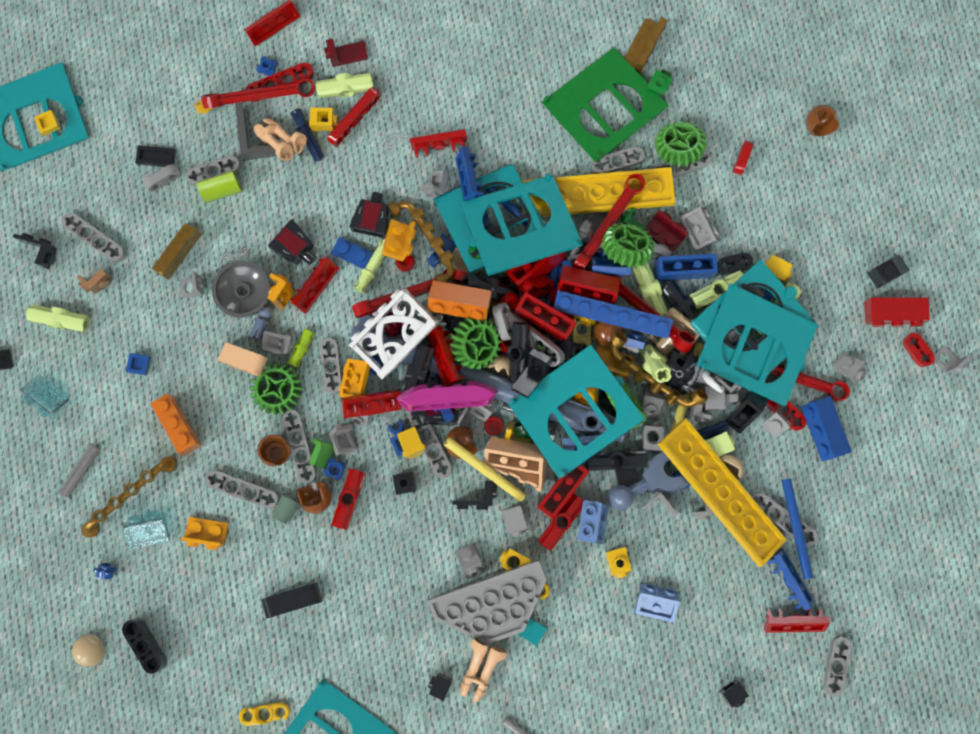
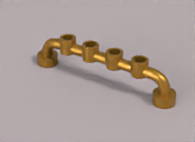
M392 201L388 203L387 206L394 218L401 214V209H407L410 212L413 220L418 224L423 235L447 268V273L445 275L439 273L434 276L435 280L446 283L450 281L455 272L451 262L454 260V257L449 250H443L442 246L445 244L441 237L433 235L432 232L435 229L431 222L425 223L423 220L426 216L421 207L416 209L412 203L407 201L398 203Z
M614 331L611 335L610 351L612 356L619 361L617 363L618 368L622 371H626L628 368L635 372L633 378L637 382L641 383L645 379L650 383L649 389L651 392L658 394L661 391L666 394L665 401L668 404L675 405L677 402L681 406L690 408L697 404L703 405L708 400V395L702 389L696 388L691 394L692 399L687 400L681 396L679 391L666 386L665 382H657L642 366L634 363L630 356L619 352L618 347L624 346L628 340L627 337L620 331Z
M164 457L160 463L149 471H142L139 476L140 479L134 484H126L122 494L118 497L109 498L108 505L105 508L95 510L92 513L91 519L84 523L81 528L82 535L87 538L97 536L99 533V522H105L111 512L122 508L124 502L130 496H136L141 487L146 483L153 482L159 472L171 473L175 471L177 461L172 457ZM149 473V479L146 480L145 476ZM131 487L134 488V490H133L132 493H130V488H131ZM115 500L118 502L116 506H114ZM99 513L102 515L100 520L98 519Z

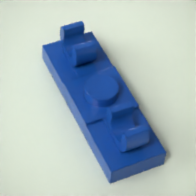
M462 146L455 157L463 199L468 201L483 196L484 192H480L482 184L475 183L476 172L474 169L478 163L473 161L476 155L469 153L468 147Z
M784 549L777 551L768 560L767 564H777L778 568L773 570V574H778L780 571L783 572L785 585L793 591L788 600L797 599L799 602L793 607L794 610H798L802 606L805 611L812 608L815 601Z

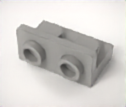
M699 206L680 217L696 251L714 242H720L718 238L720 233L716 226H712L710 222L712 217L708 209L704 210V208Z

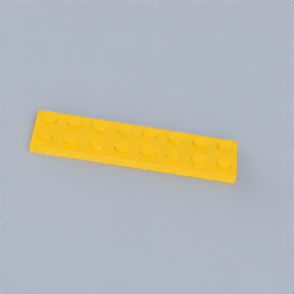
M672 167L554 178L570 215L610 211L624 191L625 182L631 174L642 175L645 179V187L640 194L634 195L625 210L631 208L675 206ZM638 179L629 180L628 185L632 190H639L641 188V182ZM521 180V181H522V183H526V182H529V181H532V180ZM530 195L540 216H551L548 204L542 198Z
M682 419L657 445L757 566L763 567L787 539L688 419Z

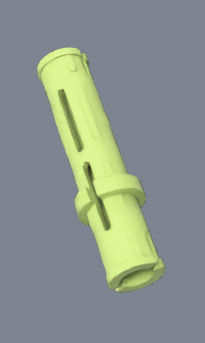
M381 239L365 269L361 270L360 278L353 287L362 294L365 293L371 280L375 279L376 271L385 258V255L381 254L384 244L383 239Z

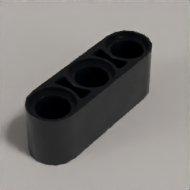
M316 582L263 598L261 602L265 617L268 619L321 603L322 598L318 583Z
M140 618L126 621L122 626V633L145 672L154 674L163 670L167 664V659L146 623ZM133 623L138 627L136 634L131 630ZM143 640L148 644L146 651L141 646ZM153 658L158 660L157 668L152 666Z

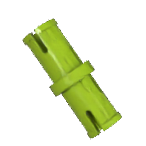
M307 329L303 330L297 344L295 343L293 346L294 350L287 361L289 365L299 368L305 353L307 354L309 351L308 347L315 333Z

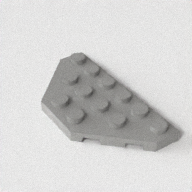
M538 559L430 598L427 602L436 621L446 623L454 627L453 629L467 636L471 635L487 645L524 632L545 585L547 576L541 560Z

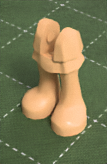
M269 118L263 119L264 126L257 123L253 127L257 137L265 144L269 143L276 150L277 157L283 161L291 160L294 156L293 152L300 154L307 142V138L303 133L295 132L291 136L279 123ZM279 137L283 142L278 141L276 138Z
M473 638L471 641V647L474 651L473 658L466 675L463 676V682L460 685V695L466 697L470 684L473 682L478 684L473 701L479 702L486 694L485 690L489 687L488 682L498 662L505 660L508 652L497 646H491L480 677L476 675L487 653L489 644L486 645L480 642L479 639Z

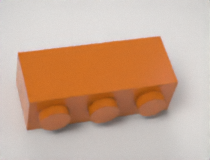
M433 280L428 296V311L474 320H487L492 291Z
M167 393L150 403L178 454L185 456L202 446L174 396Z

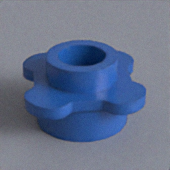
M265 56L261 57L260 65L256 68L259 74L263 73L266 76L273 75L275 67L278 66L277 61L267 59Z
M334 458L328 459V466L324 470V475L326 477H334L335 480L342 479L343 469L346 468L345 462L335 461Z
M101 563L97 568L93 569V572L96 573V577L99 579H112L114 572L118 571V568L113 567L110 563Z

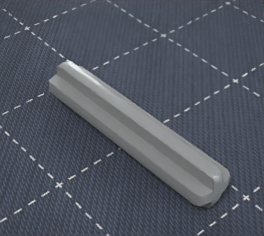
M90 444L58 491L61 496L68 498L99 453V447L94 444Z

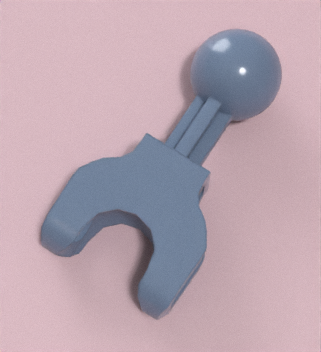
M661 452L651 459L649 469L642 473L643 480L629 487L625 485L614 486L609 492L608 500L613 508L626 510L632 505L634 497L647 490L651 494L662 492L672 495L687 487L689 482L683 475L673 478L665 473L664 467L671 461L664 452Z

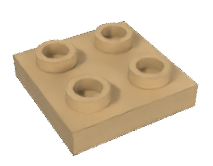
M672 307L665 315V317L673 319L672 324L679 330L688 331L695 339L700 336L690 325L691 321ZM651 334L648 337L664 355H672L673 349L676 348L671 337L667 339ZM681 352L679 358L681 359L686 352Z

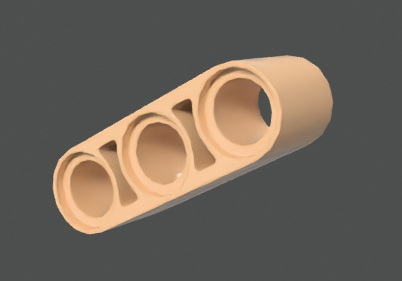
M225 342L217 360L260 377L268 358Z

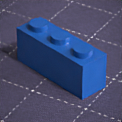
M716 254L658 257L655 262L656 279L658 281L713 278L718 273Z
M831 396L801 406L822 462L852 452Z

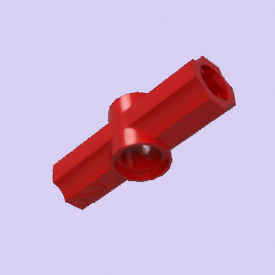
M349 468L343 490L338 498L339 502L331 526L348 530L366 473ZM352 494L353 502L349 505L345 504V495Z
M572 494L537 542L551 552L581 512L583 500L577 495ZM558 517L566 519L567 524L564 528L557 525Z

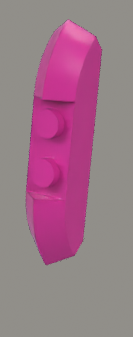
M466 381V386L453 384L451 387L435 385L427 388V385L423 384L404 391L396 399L408 412L488 406L498 391L489 385L473 381Z

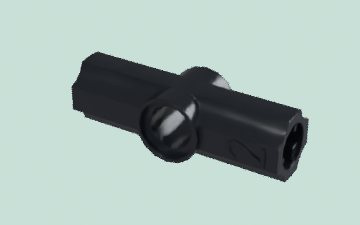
M467 273L462 279V286L491 290V301H500L505 294L511 292L516 293L518 297L520 296L518 288L502 284L496 278H483Z
M674 280L661 287L662 295L669 303L670 309L672 307L690 321L699 316L695 311L696 307L693 301L683 294Z
M513 322L511 346L507 349V357L510 360L509 380L512 383H515L528 367L529 354L532 351L529 345L530 324L527 322Z
M421 344L417 345L412 364L408 366L406 371V383L403 392L412 387L427 383L430 375L429 367L435 351L434 348Z
M646 450L596 453L586 461V467L588 471L647 468L648 458ZM615 455L621 459L619 466H615L612 463V458Z

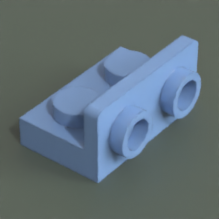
M583 501L578 540L603 544L609 505L600 502Z
M640 583L634 612L635 614L674 623L680 604L679 592L671 588L656 587L650 583Z

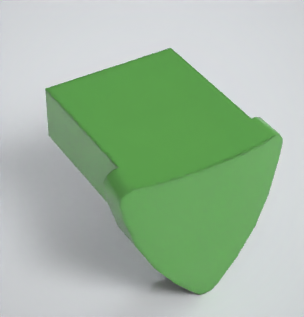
M314 437L312 443L315 444V448L309 464L326 469L328 466L327 461L331 458L334 451L333 446Z

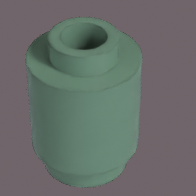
M287 493L286 496L282 494L273 510L274 514L272 517L287 524L288 520L291 521L300 504L297 502L298 498L290 493Z

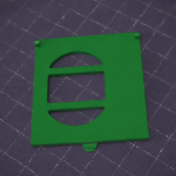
M614 47L549 97L545 96L541 102L595 162L601 160L669 107L656 91L648 88L645 75L638 73ZM621 84L633 88L642 100L641 113H638L613 85ZM606 89L635 118L618 132H614L588 104ZM585 109L610 137H597L587 132L580 120L581 110Z

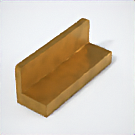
M660 17L658 23L647 18L643 21L624 58L637 72L642 73L665 29L667 19Z
M184 223L151 269L169 280L202 234L195 227Z

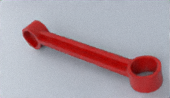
M301 77L296 83L221 94H206L201 96L203 108L208 109L226 104L299 94L302 97H310L315 92V85L311 79ZM300 82H310L312 85L311 91L302 94L298 89Z
M631 174L627 178L624 191L572 265L573 268L584 270L603 242V236L608 228L617 222L634 195L642 192L645 187V179L642 175ZM638 179L641 182V188L639 190H632L628 185L629 180Z
M433 278L404 289H407L416 297L430 292L432 282L436 280ZM393 293L373 300H364L356 303L351 307L355 318H361L373 313L384 303L388 305L392 300L391 296Z
M606 274L620 278L618 295L636 310L662 316L622 284L620 276ZM672 324L669 337L673 339V345L682 352H689L696 342L695 337L688 331L679 330Z
M778 365L769 374L780 377L785 367ZM799 372L795 382L824 392L836 402L845 400L850 394L849 386L845 382L837 381L830 383ZM834 385H840L843 388L844 394L841 398H837L833 394Z

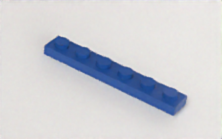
M561 290L557 291L553 307L560 312L667 339L673 323L672 318Z

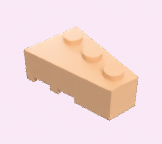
M491 436L485 447L484 463L506 476L509 474L518 478V482L523 484L526 482L536 487L535 490L541 492L547 478L548 462L537 445Z

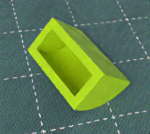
M235 170L196 183L205 203L242 192Z

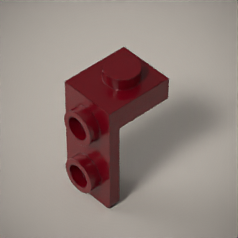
M333 38L326 40L327 47L324 48L326 59L331 60L332 67L368 59L364 41L335 47Z

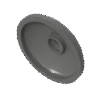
M235 261L224 266L215 276L212 284V296L215 304L225 314L236 318L250 317L258 313L266 305L268 293L271 289L270 281L267 274L258 265L249 261ZM246 289L247 294L241 295L242 290Z

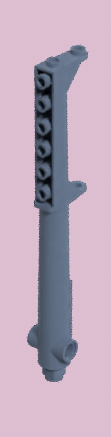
M370 314L361 317L357 326L352 328L351 338L358 331L362 332L366 328L364 324L371 318ZM374 328L371 332L376 334V328ZM383 333L384 344L388 342H398L403 346L406 344L404 339L396 336L390 337L387 333ZM369 337L363 341L365 350L375 351L377 346H368L372 343ZM394 346L385 348L386 351L390 349L391 354L396 352ZM417 346L400 364L406 366L412 364ZM433 355L429 367V378L434 380L436 378L442 379ZM454 359L455 366L459 365L462 367L457 372L458 375L465 376L461 382H456L455 384H462L471 378L474 382L483 383L496 389L498 393L494 399L507 404L512 398L515 399L520 395L512 390L514 383L510 382V380L481 369H469ZM568 400L558 407V410L572 430L582 433L584 436L601 435L607 430L590 407L572 400ZM551 413L549 421L561 425L556 416ZM603 413L609 423L614 425L615 417ZM586 422H593L595 427H589ZM625 434L622 435L621 437H619L618 439H616L615 441H617V442L619 441V442L622 443L623 440H624Z

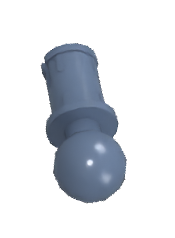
M265 305L258 312L259 318H254L255 323L249 337L253 339L255 337L256 340L261 341L266 326L269 325L266 320L273 316V309L269 305Z

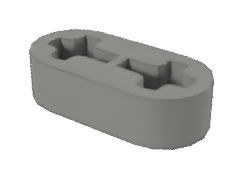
M170 164L144 180V184L150 192H154L178 178L180 172L176 165Z
M503 302L493 307V315L500 338L503 341L512 339L513 318L509 306Z

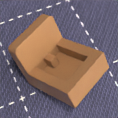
M100 269L88 281L81 275H78L77 279L81 281L79 285L86 292L92 291L96 294L110 284L112 277Z

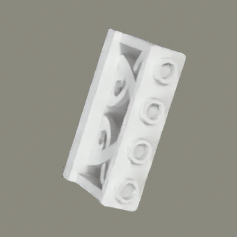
M407 289L396 290L391 296L392 300L388 305L384 303L377 311L379 314L375 318L371 317L364 324L366 328L362 332L358 331L351 338L352 342L349 346L377 372L381 379L386 378L440 323ZM401 301L409 302L411 306L409 316H405L407 312L405 306L402 311L398 310V304ZM391 310L393 311L394 315L386 316ZM416 310L427 320L426 323L413 318ZM386 323H404L402 327V337L406 342L404 346L398 342L384 344L383 333ZM409 324H411L409 329L414 330L413 335H408L406 332ZM375 327L376 334L371 332ZM371 338L372 343L368 346L376 345L377 349L375 351H366L363 347L364 339ZM394 346L396 352L391 354L390 349L386 351L385 348ZM379 353L384 364L383 367L372 357L373 355Z

